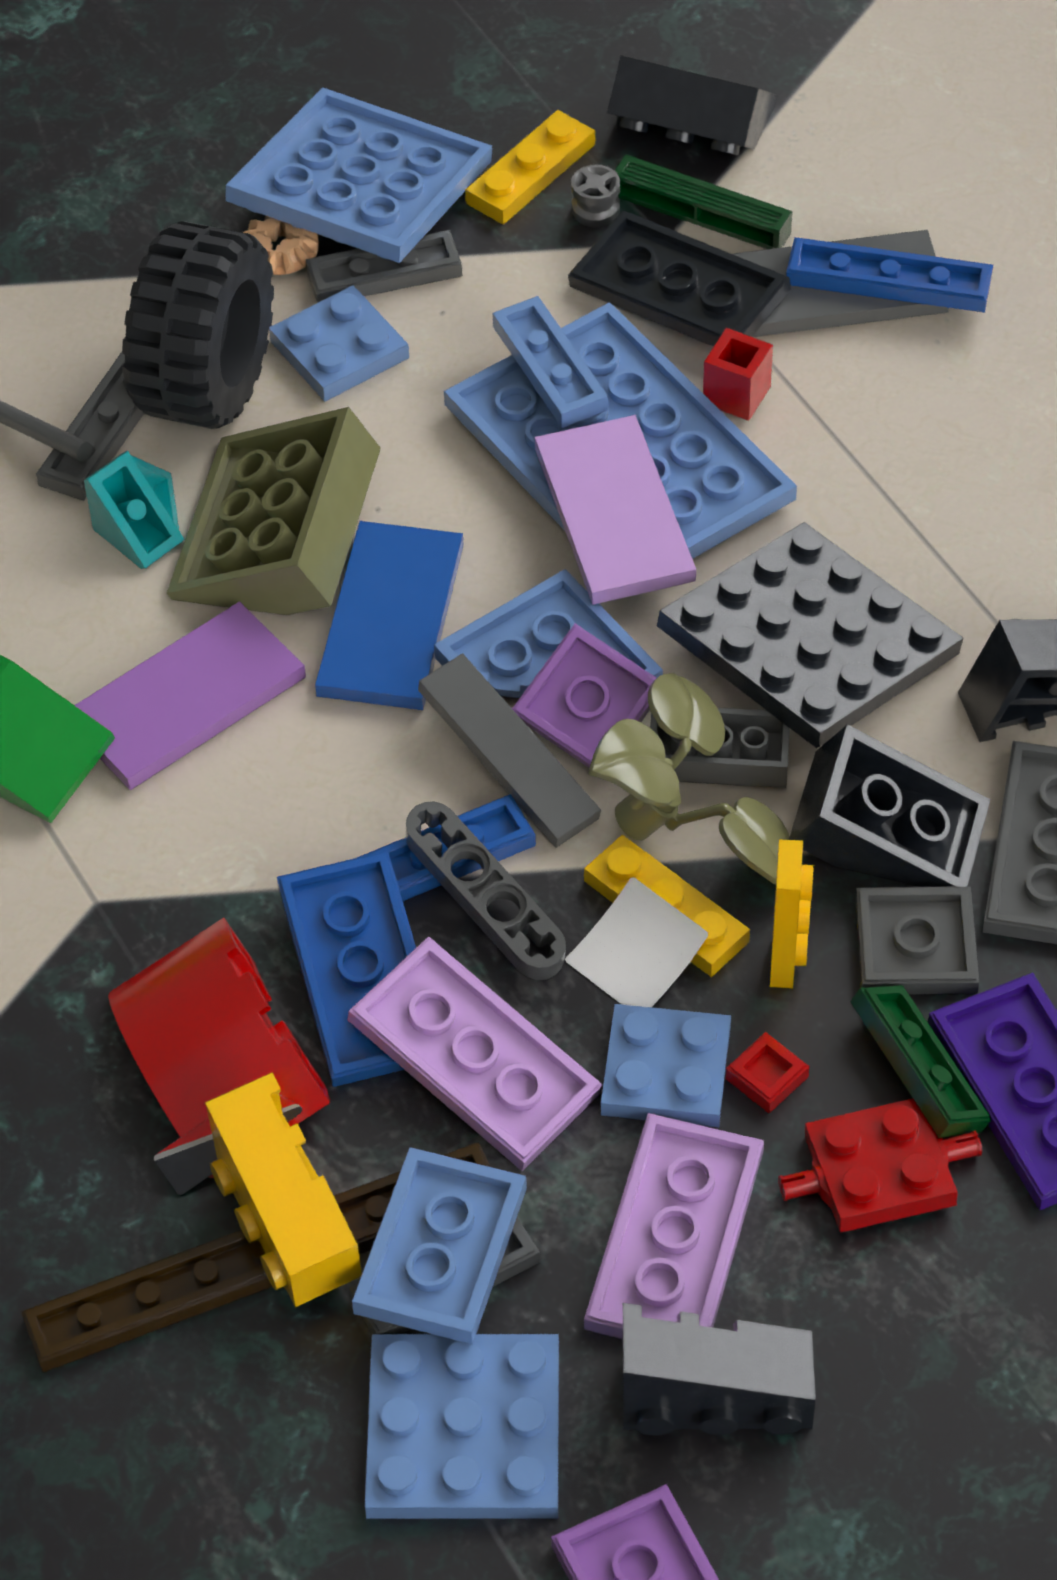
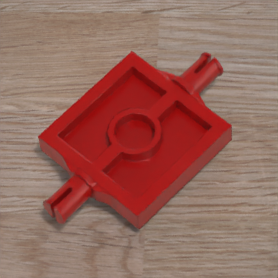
M908 1099L805 1123V1140L813 1158L812 1169L778 1176V1184L784 1201L818 1193L822 1200L832 1209L841 1233L957 1206L958 1191L949 1171L948 1162L982 1156V1145L976 1131L946 1139L938 1137L915 1100Z

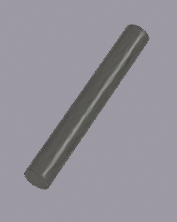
M0 400L1 424L78 461L84 462L90 457L92 445L89 442Z

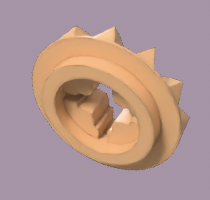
M266 216L264 221L250 220L248 230L243 232L254 236L267 250L269 255L268 262L272 265L273 275L290 274L305 268L306 259L315 258L319 250L318 234L302 228H296L269 216ZM278 236H285L287 239H283L280 245H277L276 250H273L271 242H275Z

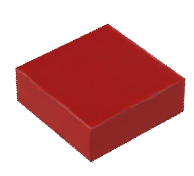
M765 1032L726 1068L725 1079L770 1114L809 1077L810 1066Z

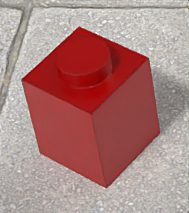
M726 328L704 361L703 394L720 411L749 421L771 388L773 344Z

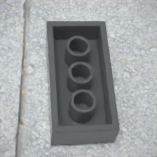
M718 708L725 728V739L722 747L713 756H706L691 746L689 753L674 770L679 782L786 788L790 728L767 710ZM651 713L650 728L661 739L665 749V757L670 759L677 751L681 739L667 734L658 725Z

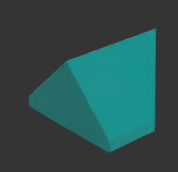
M125 451L84 480L93 530L140 569L147 568L185 540L179 530L172 474L134 457L128 451Z

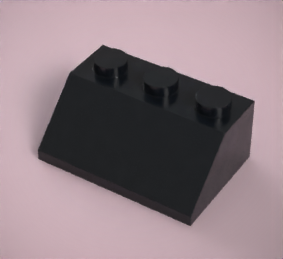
M620 56L607 113L621 117L620 127L647 133L649 124L666 128L665 138L693 144L694 136L698 135L712 139L710 149L738 155L740 146L755 149L776 105L778 95L747 85Z

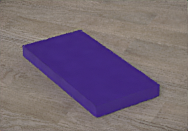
M1030 973L929 1013L928 1024L992 1119L988 1126L1040 1211L1057 1204V1010L1034 973Z

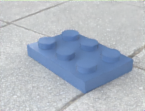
M410 1147L353 1297V1314L473 1345L527 1189L526 1176Z

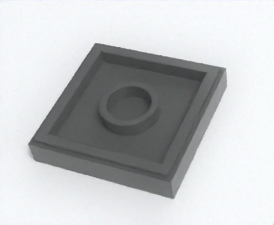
M971 887L856 888L855 904L861 988L902 985L908 994H978L979 972Z

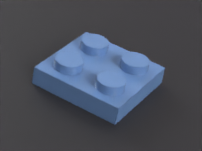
M354 285L269 327L270 342L324 402L409 359V344Z
M615 1004L601 1098V1116L646 1120L648 1113L701 1126L719 1128L731 1015Z

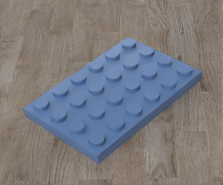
M610 302L561 328L607 393V411L562 428L512 355L444 391L445 406L564 531V526L535 450V437L636 415L692 559L796 500L797 485Z

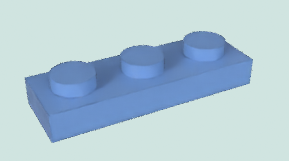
M539 296L492 313L493 328L562 428L608 410L607 393Z

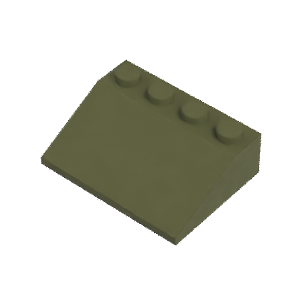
M350 407L221 437L167 590V595L172 600L228 608L240 601L248 610L281 615H291L332 605L381 450L380 446Z

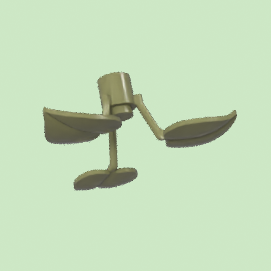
M675 673L660 675L649 687L648 705L658 725L670 736L681 739L677 751L670 759L666 758L661 739L650 727L634 719H623L614 724L599 741L590 764L589 775L614 783L629 793L615 807L616 820L620 828L629 837L642 841L664 824L670 831H674L682 824L713 816H722L723 818L719 822V832L730 850L746 865L776 885L779 839L789 840L790 836L781 819L766 805L753 798L742 797L734 804V807L727 803H720L678 814L681 795L679 792V779L674 770L689 753L691 746L706 756H713L718 752L725 739V728L718 708L700 687L684 677L677 676Z

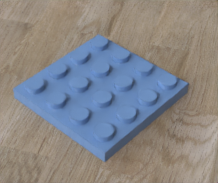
M322 88L226 184V201L244 207L249 211L286 222L296 228H302L325 236L338 243L367 251L380 258L400 263L465 192V189L491 163L492 146Z

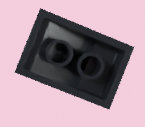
M847 724L815 751L789 840L803 841L804 851L837 868L919 887H967L990 799Z

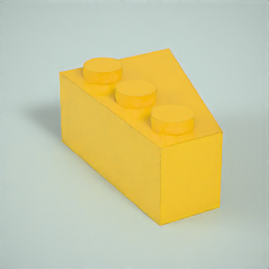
M272 1072L205 1102L218 1159L210 1163V1169L223 1196L225 1197L233 1193L240 1207L235 1209V1214L248 1242L251 1243L259 1239L266 1254L260 1256V1259L272 1287L275 1290L285 1287L292 1302L297 1307L361 1277L362 1270L358 1245L324 1176L318 1177L301 1145L306 1143V1139L298 1123L290 1127L283 1115L279 1096L281 1089Z

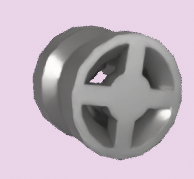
M588 165L574 173L571 178V192L574 196L572 198V215L575 220L588 227H603L611 224L620 214V199L618 198L620 178L618 174L610 167L603 165Z

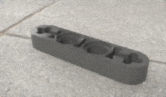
M435 801L416 805L409 812L406 819V843L411 852L520 973L534 980H547L555 976L562 969L566 953V941L561 930L450 808ZM426 823L431 828L441 825V840L448 847L443 856L442 843L434 834L427 833L421 836L422 824ZM461 859H471L480 864L483 873L473 881H463L453 875L451 867ZM497 899H507L517 905L519 914L510 921L501 922L489 915L487 907ZM528 923V937L539 948L547 944L550 945L548 959L541 954H536L532 958L529 956L530 942L522 933Z

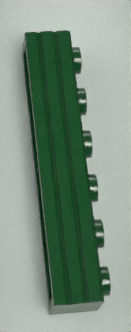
M625 155L615 169L620 178L619 199L765 249L782 248L791 235L792 211L629 155Z

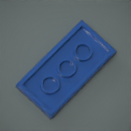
M359 521L315 684L316 697L416 710L424 709L426 699L418 691L419 680L433 672L436 660L434 644L441 640L464 546L463 533Z
M388 851L278 876V890L332 1087L405 1070L348 1021L349 1010L416 949Z

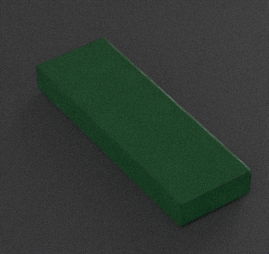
M904 986L860 988L851 999V1004L937 1136H958L971 1133L972 1131L981 1133L992 1119Z

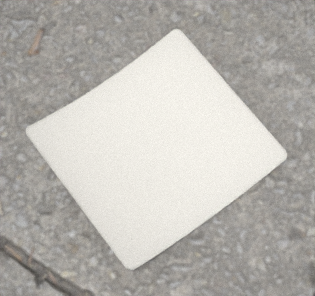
M632 877L603 917L565 958V961L621 1005L652 1008L695 956L708 937V932L639 880Z

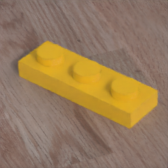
M557 110L465 189L466 204L504 225L595 145V130Z
M623 834L584 868V882L612 903L621 893L629 879L634 877L706 930L708 937L690 962L710 977L714 976L750 941V929Z
M779 839L770 987L793 988L795 966H806L813 865L802 864L803 841Z

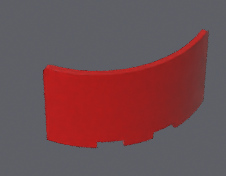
M222 918L125 981L108 995L114 1017L129 1050L180 1138L208 1119L205 1102L272 1072L281 1089L279 1095L302 1107V1112L288 1122L290 1127L302 1122L330 1103L325 1084L304 1054L287 1024L281 1020L273 1025L269 1019L267 1012L271 1010L268 1002L272 998L262 981L256 963L225 918Z

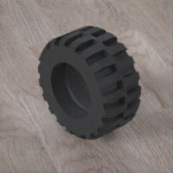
M180 221L160 231V236L152 240L148 246V255L142 258L138 267L139 275L131 288L129 310H126L124 322L126 334L122 341V353L125 355V363L122 366L123 376L128 381L126 389L129 397L144 414L199 427L218 429L232 423L234 418L239 417L244 410V403L249 402L254 392L253 386L255 381L259 380L263 368L261 363L264 354L267 353L269 340H267L269 327L272 326L273 312H271V304L274 299V286L271 285L273 270L272 265L268 262L269 255L267 250L251 234Z

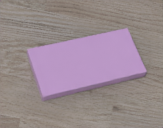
M636 415L535 437V450L592 605L696 581V567Z
M427 937L353 1006L348 1013V1021L521 1171L601 1094L603 1084L430 937Z
M648 1113L584 1317V1330L623 1339V1303L642 1305V1317L677 1322V1315L682 1311L699 1314V1326H714L763 1155L764 1140Z

